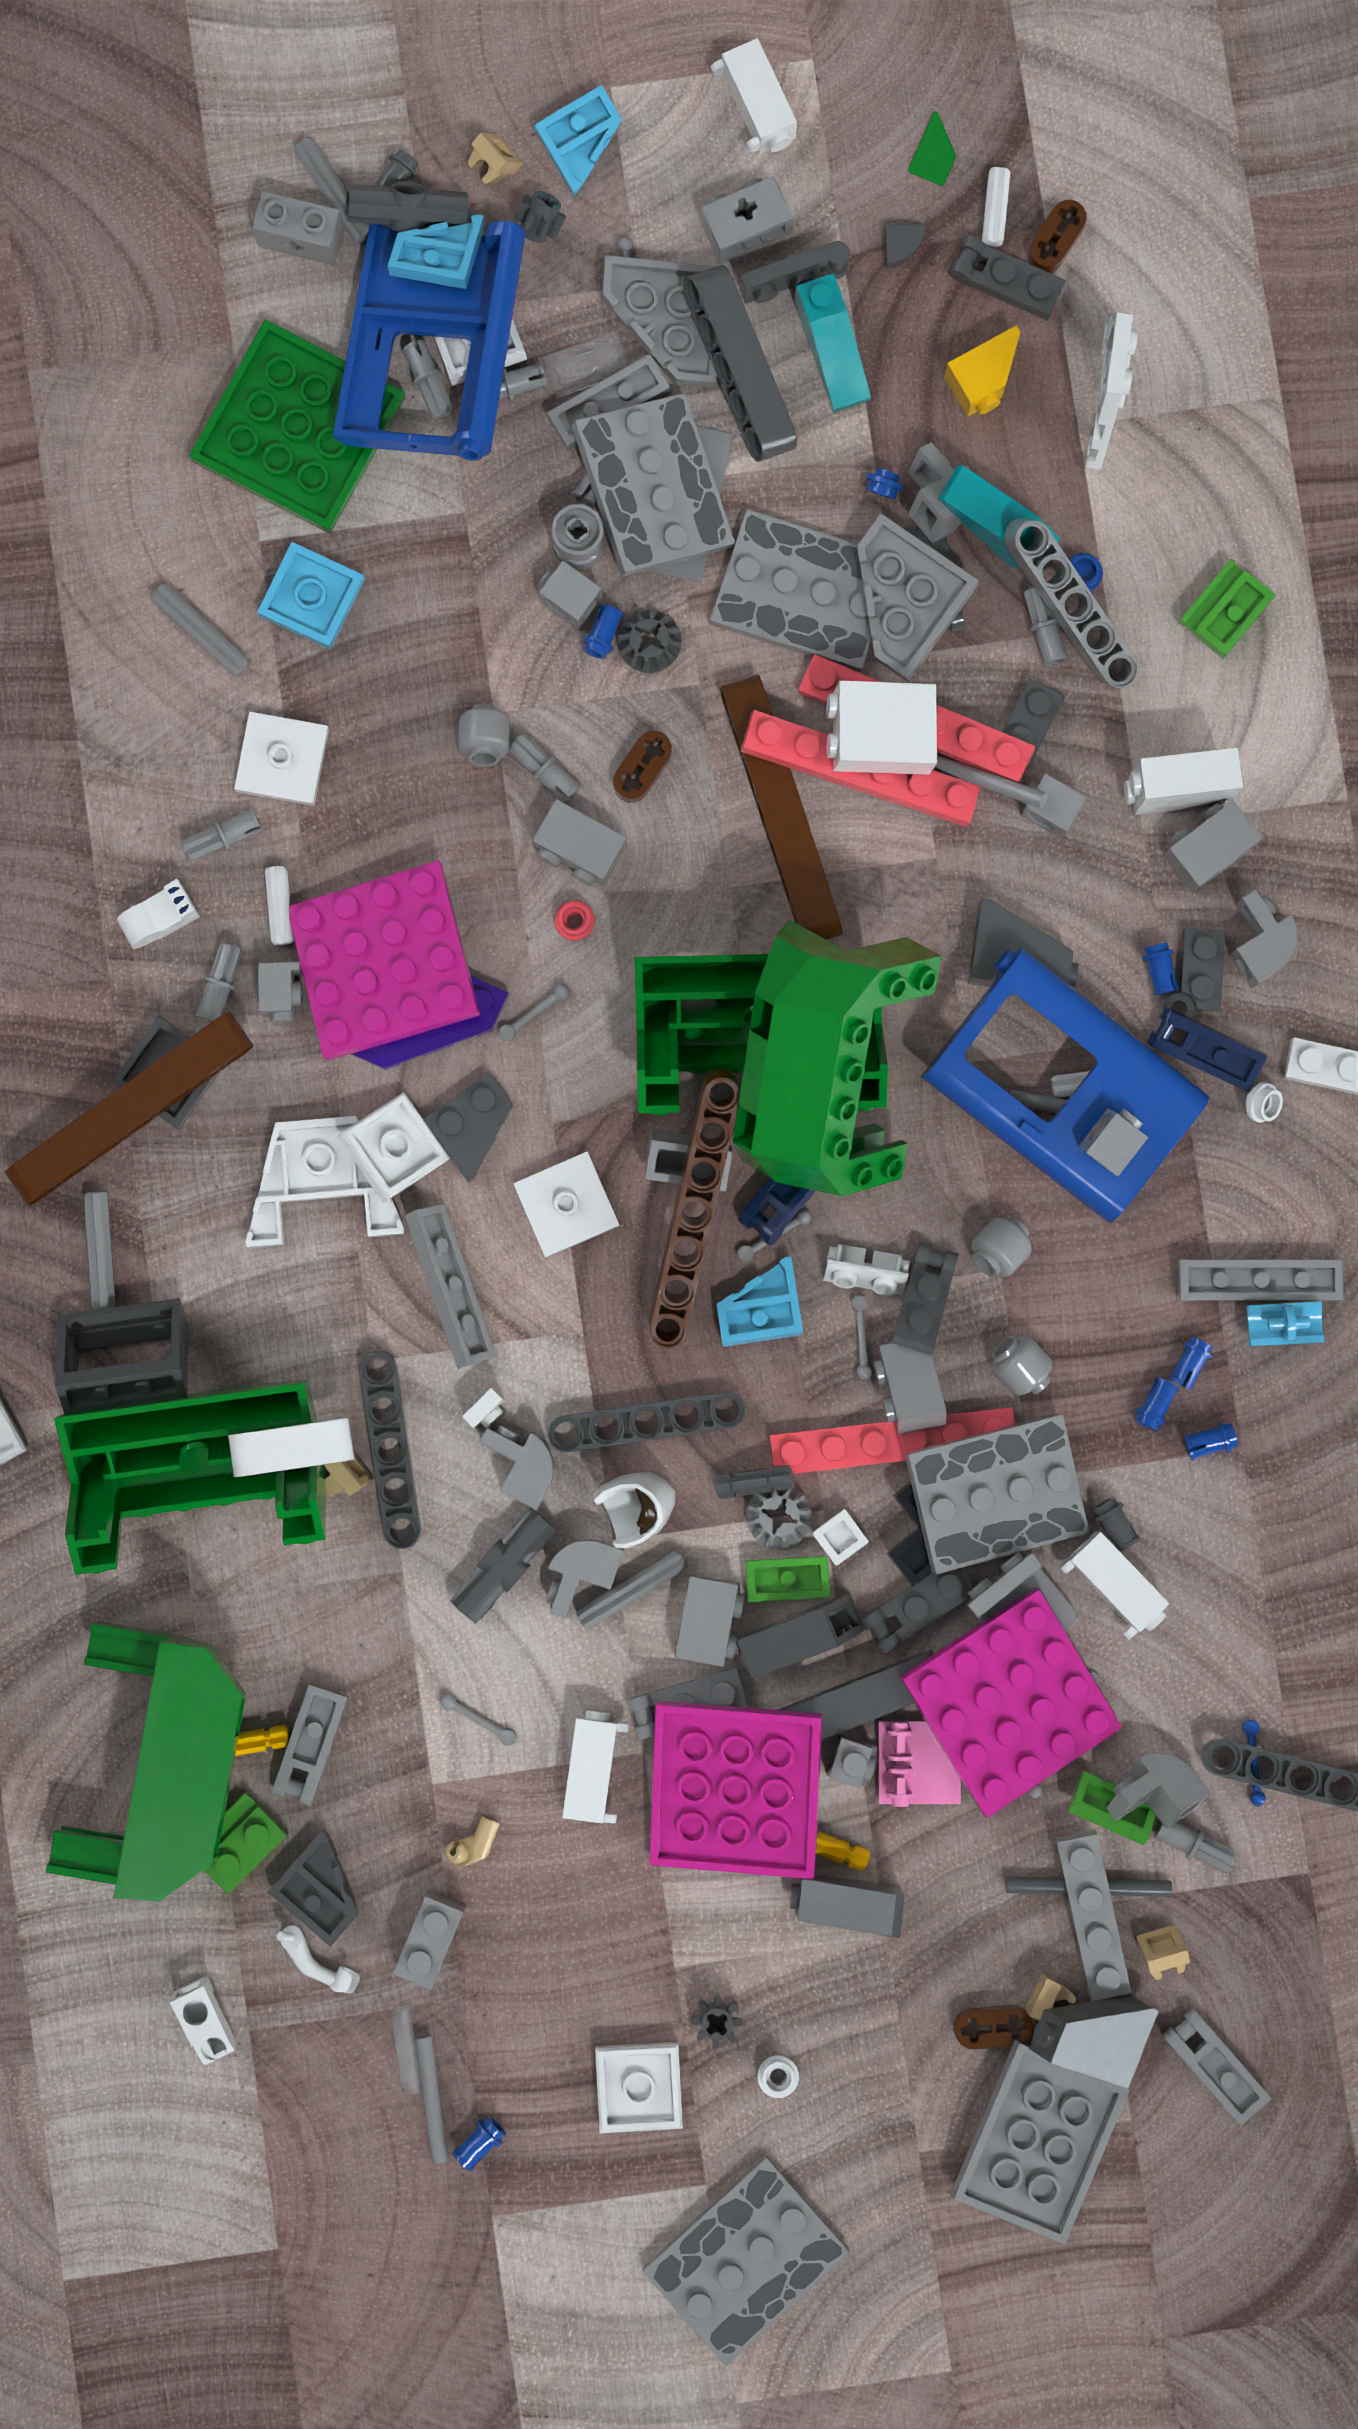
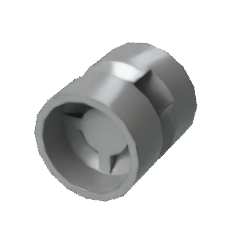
M574 504L561 509L554 517L551 527L554 554L560 563L563 560L577 571L588 570L595 566L603 556L605 549L603 522L598 513L586 505Z

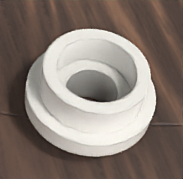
M1261 1082L1257 1084L1246 1097L1245 1104L1248 1117L1259 1123L1274 1120L1282 1109L1283 1097L1281 1092L1276 1090L1275 1086L1270 1083Z
M770 2056L761 2063L758 2069L759 2086L770 2097H786L798 2085L799 2072L797 2066L786 2056ZM775 2069H782L786 2073L785 2079L780 2083H776L770 2078L771 2072Z

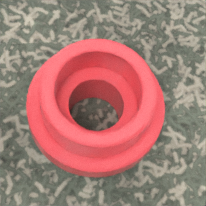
M568 901L562 904L555 914L556 929L567 940H583L594 929V913L582 901ZM572 915H579L583 922L580 927L572 928L567 924L568 918Z

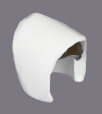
M653 1472L630 1473L613 1479L594 1492L596 1505L603 1503L612 1522L616 1535V1540L613 1541L614 1547L630 1548L642 1543L657 1534L667 1523L675 1506V1490L664 1478Z

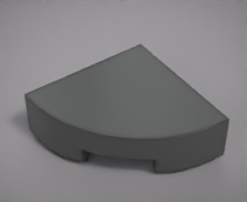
M886 224V268L900 266L916 253L923 242L926 224Z

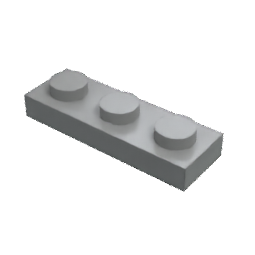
M648 354L547 412V418L565 448L569 451L578 445L572 429V424L575 420L657 400L670 393V386L652 356Z

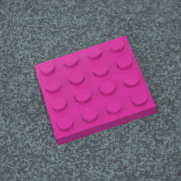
M439 860L289 906L291 928L322 1056L325 1060L329 1061L480 1016L443 865Z
M1037 1588L1024 1594L899 1677L975 1804L986 1818L1122 1728L1042 1592Z
M658 1701L655 1711L650 1865L814 1879L816 1874L823 1713Z

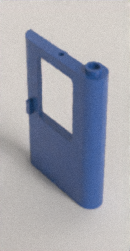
M494 221L488 224L486 236L481 238L467 288L463 289L390 276L388 263L399 232L386 228L381 224H369L333 436L340 443L353 447L454 455L470 461L480 460L491 453L526 232L518 224L509 221ZM408 334L466 339L471 342L458 425L454 435L437 436L390 432L379 428L393 343L396 336Z
M1022 947L1015 951L1009 948L1001 955L994 966L998 970L994 983L970 1011L920 1077L1101 1218L1111 1223L1127 1208L1201 1114L1208 1103L1209 1095ZM1010 995L1020 997L1090 1052L1096 1060L1091 1071L1050 1121L1042 1120L965 1058V1052ZM1108 1108L1117 1114H1120L1123 1109L1128 1111L1143 1123L1139 1131L1148 1137L1119 1176L1111 1173L1078 1147Z

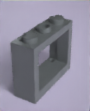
M180 1298L58 1315L55 1387L64 1414L188 1397V1324ZM171 1337V1358L78 1371L79 1350Z

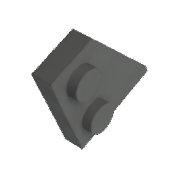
M487 1073L423 1120L465 1179L470 1183L475 1179L478 1169L495 1142L497 1134L510 1114L513 1105L491 1074Z
M323 1830L317 1834L268 1892L330 1947L359 1914L328 1835Z

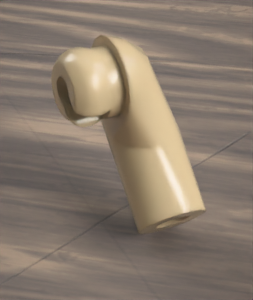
M482 1815L473 1836L452 1841L448 1844L445 1850L447 1860L455 1866L462 1867L485 1859L489 1855L501 1822Z

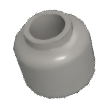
M482 703L473 706L472 709L467 710L460 716L458 722V750L471 764L481 767L493 766L508 754L510 748V721L506 714L497 710L491 704Z
M1002 1217L993 1218L972 1241V1260L974 1264L989 1277L1011 1276L1031 1254L1032 1246L1028 1238L1029 1230L1021 1221L1015 1218L1011 1220Z
M1011 1335L1004 1339L992 1353L991 1357L994 1360L992 1371L994 1375L1014 1395H1025L1030 1392L1038 1394L1049 1384L1051 1377L1048 1374L1052 1368V1359L1030 1336L1016 1337Z

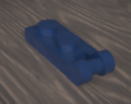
M1164 1006L1159 1016L1162 1021L1157 1031L1151 1032L1147 1044L1249 1093L1268 1057L1267 1054L1187 1017L1171 1007ZM1176 1027L1187 1032L1181 1044L1171 1040Z
M769 1178L741 1211L738 1221L748 1229L753 1227L760 1233L759 1238L769 1246L773 1245L781 1237L784 1228L816 1191L778 1183ZM769 1205L776 1210V1213L770 1220L762 1215Z

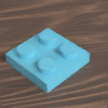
M291 542L257 614L273 624L331 650L365 581V577L361 573Z

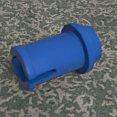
M602 604L599 605L590 633L584 636L582 640L585 644L583 648L585 653L599 659H605L607 654L612 653L613 646L611 642L623 617V613L620 610L605 604L604 606Z
M1168 943L1144 948L1145 956L1142 957V961H1147L1154 996L1179 990L1171 959V954H1174V950H1169Z
M1193 1336L1190 1337L1188 1343L1183 1342L1182 1345L1185 1346V1349L1174 1371L1168 1378L1191 1391L1207 1358L1212 1359L1213 1357L1210 1354L1213 1346Z
M1155 1377V1382L1142 1407L1135 1410V1413L1138 1414L1135 1422L1157 1432L1159 1426L1165 1425L1166 1422L1163 1418L1175 1394L1179 1391L1178 1386L1160 1377Z
M1222 1421L1218 1422V1427L1191 1435H1184L1185 1444L1188 1446L1186 1449L1191 1461L1195 1460V1458L1223 1450L1231 1453V1448L1238 1447V1440L1232 1423L1224 1425Z
M490 2116L485 2120L480 2119L477 2122L478 2128L453 2151L456 2160L468 2171H472L494 2146L500 2147L503 2144L502 2138L506 2135V2132Z

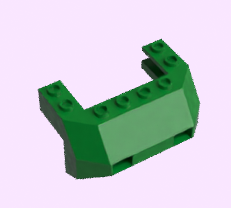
M791 920L784 925L775 936L755 991L733 1137V1145L741 1161L775 1182L842 1197L902 1178L908 1143L904 1140H899L883 1145L885 1129L875 1123L854 1129L873 1015L876 1008L935 994L941 955L908 937L846 951Z
M769 954L634 957L638 1113H649L653 1116L679 1113V1072L704 1074L716 1069H725L732 1073H743L755 991ZM882 1007L874 1010L865 1072L858 1104V1110L861 1111L887 1107L888 1062L882 1028Z
M309 1380L270 1382L188 1394V1397L61 1414L53 1418L71 1483L65 1539L75 1575L99 1574L117 1569L122 1518L148 1517L153 1514L172 1511L185 1512L207 1506H227L236 1502L257 1499L269 1500L275 1497L277 1518L283 1519L282 1540L284 1546L310 1544L314 1541L325 1540L326 1485L323 1464L234 1477L228 1435L317 1422Z
M99 1621L92 1623L90 1626L91 1634L87 1656L84 1659L83 1665L153 1677L125 1835L121 1836L62 1825L60 1830L56 1829L53 1831L51 1853L45 1873L114 1884L113 1898L160 1902L217 1860L246 1692L211 1644L182 1635Z

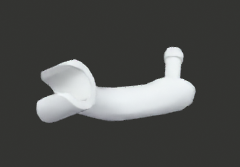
M294 1925L287 1926L283 1931H279L276 1934L277 1940L281 1941L282 1946L304 1975L328 1985L335 1992L348 1994L354 1992L359 1983L360 1974L345 1966H339L337 1972H334L320 1965L311 1956L306 1939L299 1927Z

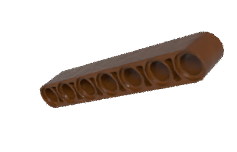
M757 674L720 686V693L794 921L826 940L843 935L841 921L791 769L740 752L751 713L756 710L773 716L761 678Z
M231 1012L223 1014L15 1162L5 1171V1174L28 1206L33 1205L209 1080L207 1076L211 1079L254 1047L253 1043Z
M725 1069L711 1071L705 1076L701 1086L649 1315L651 1339L657 1346L664 1349H672L679 1346L684 1341L687 1333L737 1116L740 1097L739 1084L736 1077ZM726 1083L732 1087L733 1091L728 1098L717 1100L710 1095L711 1088L715 1084ZM708 1123L720 1124L724 1129L722 1134L715 1139H707L700 1132ZM707 1162L714 1167V1171L707 1178H698L692 1173L693 1167L698 1163ZM690 1202H699L705 1206L704 1212L698 1217L687 1216L683 1209ZM682 1241H690L696 1246L695 1251L688 1256L677 1254L674 1248ZM673 1280H681L687 1284L686 1290L680 1294H671L665 1287ZM666 1318L673 1319L679 1324L674 1331L669 1333L662 1332L657 1328V1324Z

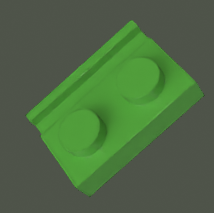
M1232 559L1229 560L1179 621L1181 626H1185L1192 631V635L1222 659L1226 657L1276 596L1275 593L1246 570L1243 571L1235 565L1236 562Z
M246 1792L225 1812L217 1860L205 1868L204 1871L228 1895L288 1833Z

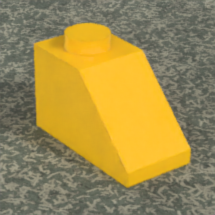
M1017 325L947 363L944 378L967 417L976 412H979L980 415L986 414L1001 403L1000 399L1006 386L1021 333Z

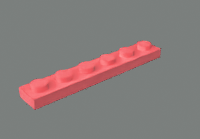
M814 654L798 688V692L804 697L826 705L828 694H833L839 681H881ZM936 705L938 753L1020 783L1035 751L1034 745Z
M756 710L750 715L740 752L964 827L971 823L980 786L934 770L929 775L833 771V758H827L826 752L827 734Z
M1013 1407L949 1414L946 1415V1425L898 1435L895 1422H880L770 1435L773 1467L790 1465L792 1471L796 1474L906 1461L904 1453L1014 1425L1015 1421Z

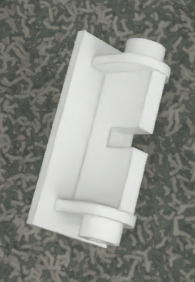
M838 1244L837 1247L829 1246L823 1281L832 1282L841 1288L860 1287L871 1289L875 1293L885 1296L903 1295L908 1280L910 1260L902 1259V1255L874 1250L872 1264L865 1263L866 1249L842 1244Z

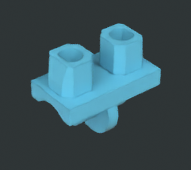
M1322 1301L1246 1306L1249 1347L1324 1342Z

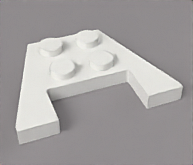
M1115 313L1112 316L1106 317L1101 349V354H1104L1095 422L1089 434L1085 468L1101 470L1118 408H1123L1125 397L1130 392L1133 370L1128 368L1131 355L1134 356L1138 339V330H1131L1133 315Z
M357 1116L275 1123L263 1169L261 1186L253 1208L254 1213L250 1229L245 1240L247 1248L284 1245L281 1208L283 1202L354 1196L365 1197L367 1236L369 1238L405 1235V1227L393 1199L391 1198L385 1203L382 1202L337 1137L342 1131L359 1121Z

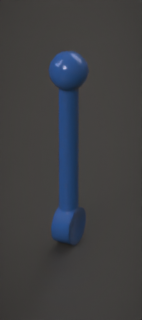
M1246 1720L1242 1724V1731L1247 1735L1248 1745L1257 1747L1255 1735L1259 1732V1724L1254 1720ZM1258 1757L1251 1763V1773L1256 1779H1260ZM1252 1785L1253 1792L1250 1795V1802L1254 1806H1262L1266 1801V1796L1261 1791L1260 1786Z

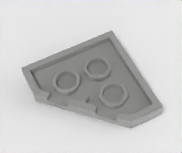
M605 255L601 300L646 352L652 356L654 361L674 384L715 388L717 374L687 304L683 290V281L685 277L717 266Z
M880 513L857 545L876 661L909 682L978 587L979 580Z

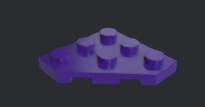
M471 976L480 1016L352 1053L351 1055L383 1070H388L422 1055L426 1056L451 1047L463 1040L492 1032L509 993Z

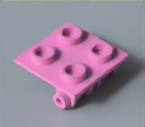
M878 1721L879 1804H892L894 1807H908L909 1804H961V1779L926 1721Z

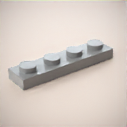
M439 1204L414 1210L406 1214L405 1218L457 1369L496 1357L445 1205Z
M1178 1260V1301L1344 1300L1343 1260Z
M1096 1830L1055 1838L1090 2000L1092 2002L1132 1993L1098 1834Z

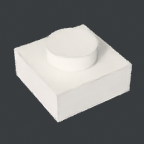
M490 1388L462 1417L474 1429L480 1424L487 1429L504 1412L499 1406L505 1400L493 1388Z
M845 1509L812 1532V1535L835 1566L869 1543Z

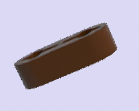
M1064 200L1053 208L1031 243L1028 253L1030 265L1049 273L1056 271L1062 265L1082 234L1087 220L1086 211L1079 202ZM1068 214L1074 215V224H1069L1064 233L1058 231L1062 217L1066 218ZM1051 241L1056 242L1053 256L1047 257L1046 260L1041 259L1040 249L1045 250Z
M659 731L644 733L614 775V790L621 800L627 803H635L642 800L671 759L672 745L664 733ZM656 742L661 743V752L664 755L661 758L655 755L647 765L644 764L643 761L647 756V749L644 746L646 744L653 746ZM638 769L643 771L638 779V784L641 788L639 790L632 788L629 792L624 791L625 786L622 778L624 776L632 778Z
M1018 2005L969 2008L961 2011L954 2020L953 2031L958 2042L967 2049L1013 2046L1015 2039L1025 2043L1032 2034L1033 2023L1025 2009ZM1016 2014L1019 2021L1025 2022L1023 2027L1018 2028V2035L1011 2036L1006 2028L996 2029V2024L1008 2023L1009 2015ZM975 2018L980 2026L990 2025V2030L978 2031L976 2034L977 2038L973 2040L969 2038L966 2032H961V2028L968 2026V2019Z

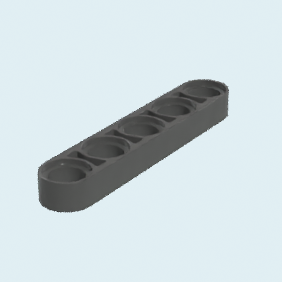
M373 1351L362 1359L360 1377L382 1527L385 1539L392 1547L406 1549L414 1546L419 1541L422 1527L399 1372L396 1360L390 1354L383 1351ZM377 1357L386 1359L390 1365V1373L382 1381L371 1379L367 1372L369 1362ZM383 1397L392 1399L396 1405V1413L388 1421L378 1420L373 1412L375 1402ZM387 1438L397 1439L402 1446L401 1456L393 1462L384 1460L379 1453L381 1442ZM394 1478L404 1480L408 1486V1494L400 1502L389 1500L385 1493L387 1483ZM398 1519H407L413 1524L414 1535L408 1542H398L391 1534V1527Z
M721 1392L565 1415L556 1418L550 1424L548 1439L555 1449L561 1452H574L730 1429L742 1422L746 1407L739 1395L732 1392ZM725 1398L734 1400L739 1407L738 1417L731 1422L721 1421L715 1412L717 1403ZM685 1404L694 1406L699 1413L697 1424L691 1428L679 1426L675 1419L677 1409ZM644 1410L654 1412L659 1419L657 1429L650 1434L639 1432L635 1426L636 1416ZM604 1416L614 1418L619 1426L617 1435L610 1440L600 1439L595 1433L597 1420ZM563 1422L574 1424L578 1430V1438L570 1446L560 1445L554 1436L556 1427Z
M1215 1738L1203 1747L1201 1752L1202 1764L1208 1772L1214 1775L1358 1812V1773L1227 1739ZM1223 1745L1231 1751L1232 1761L1227 1768L1217 1769L1212 1764L1211 1754L1216 1747ZM1258 1756L1267 1757L1271 1763V1772L1264 1779H1256L1251 1773V1763ZM1298 1766L1306 1767L1311 1775L1309 1785L1301 1790L1294 1788L1290 1781L1292 1770ZM1343 1776L1349 1782L1350 1791L1345 1798L1337 1800L1331 1795L1329 1787L1335 1777Z

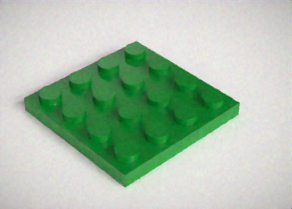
M264 319L188 457L191 462L331 534L377 449L348 446L340 443L333 436L346 361ZM388 383L386 385L379 426L383 431H388L406 398L404 391Z

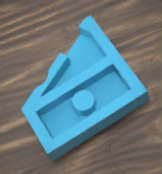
M602 85L536 123L533 128L572 196L579 192L622 122L619 113Z
M484 215L471 216L472 222L448 227L447 222L431 225L423 230L416 228L399 232L388 263L389 275L466 289L485 228Z
M791 1256L784 1257L779 1261L778 1265L762 1276L758 1275L745 1284L743 1289L737 1293H732L716 1304L723 1347L803 1335Z

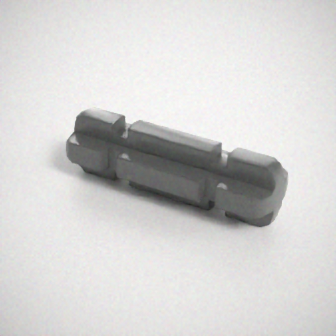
M790 1465L774 1466L773 1471H770L769 1467L737 1472L735 1477H733L732 1473L722 1474L715 1478V1491L719 1498L725 1499L736 1497L738 1492L740 1496L772 1492L773 1487H777V1491L791 1489L794 1487V1472Z

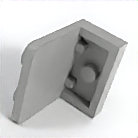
M1019 1552L1014 1554L1000 1566L1003 1573L992 1582L988 1578L979 1582L968 1592L971 1599L965 1603V1606L981 1624L1024 1594L1037 1588L1042 1592L1064 1630L1077 1619L1076 1611L1041 1569L1042 1564L1033 1553H1027L1024 1556Z

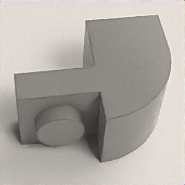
M931 442L919 448L908 472L921 488L908 514L928 539L934 543L953 533L962 522L938 500L955 470L950 465L948 459Z
M1256 889L1242 897L1235 904L1255 935V938L1230 954V957L1251 989L1273 976L1290 961L1296 950L1298 940L1297 927L1292 915L1277 923L1274 918L1276 910L1273 904L1265 895L1260 897Z
M501 1425L498 1426L496 1432L487 1428L480 1443L515 1461L500 1491L538 1510L551 1486L554 1476V1462L549 1448L542 1439L533 1433L529 1435L523 1447L517 1443L521 1436Z
M580 1540L560 1550L548 1567L550 1570L563 1574L561 1581L553 1579L546 1599L547 1603L553 1604L550 1613L565 1619L567 1618L579 1580L611 1590L624 1549L615 1548L612 1545L596 1540Z
M1149 1754L1139 1758L1126 1774L1127 1778L1113 1789L1116 1796L1106 1809L1115 1821H1118L1146 1802L1163 1825L1168 1828L1196 1810L1210 1794V1791L1197 1774L1180 1759L1167 1754Z

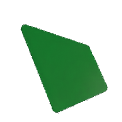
M934 111L908 172L943 186L954 164L956 154L938 112Z

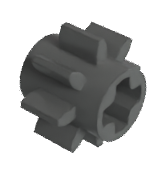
M536 191L532 198L526 194L524 195L514 215V219L521 222L519 226L526 232L525 238L536 243H543L548 236L554 240L556 239L566 215L559 213L561 203L557 198L549 193Z
M716 1993L714 2002L709 2004L700 1999L698 2004L702 2010L701 2015L691 2016V2023L702 2026V2029L697 2034V2040L701 2041L707 2036L713 2040L714 2049L718 2048L719 2040L724 2038L734 2043L735 2036L731 2031L732 2027L743 2025L741 2018L732 2017L731 2014L737 2007L736 2001L725 2005L721 2002L719 1993ZM713 2013L717 2017L725 2014V2027L722 2029L718 2025H714L712 2028L708 2027L710 2024L709 2014Z

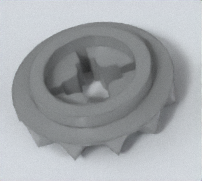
M773 1487L772 1492L753 1495L747 1507V1525L753 1537L761 1544L775 1549L788 1548L800 1542L808 1532L811 1524V1508L804 1494L795 1487L777 1491V1487ZM784 1498L786 1499L785 1513L790 1515L792 1519H795L796 1523H781L780 1527L776 1529L775 1534H773V1519L767 1517V1514L762 1513V1509L776 1510Z

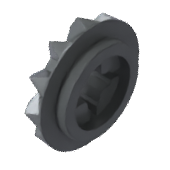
M654 608L645 611L637 610L632 616L623 621L618 634L619 652L623 660L637 671L644 673L662 671L669 667L679 655L681 649L680 629L669 614H664ZM659 628L656 638L662 649L658 646L650 645L639 653L643 643L639 632L649 635L652 631H656Z

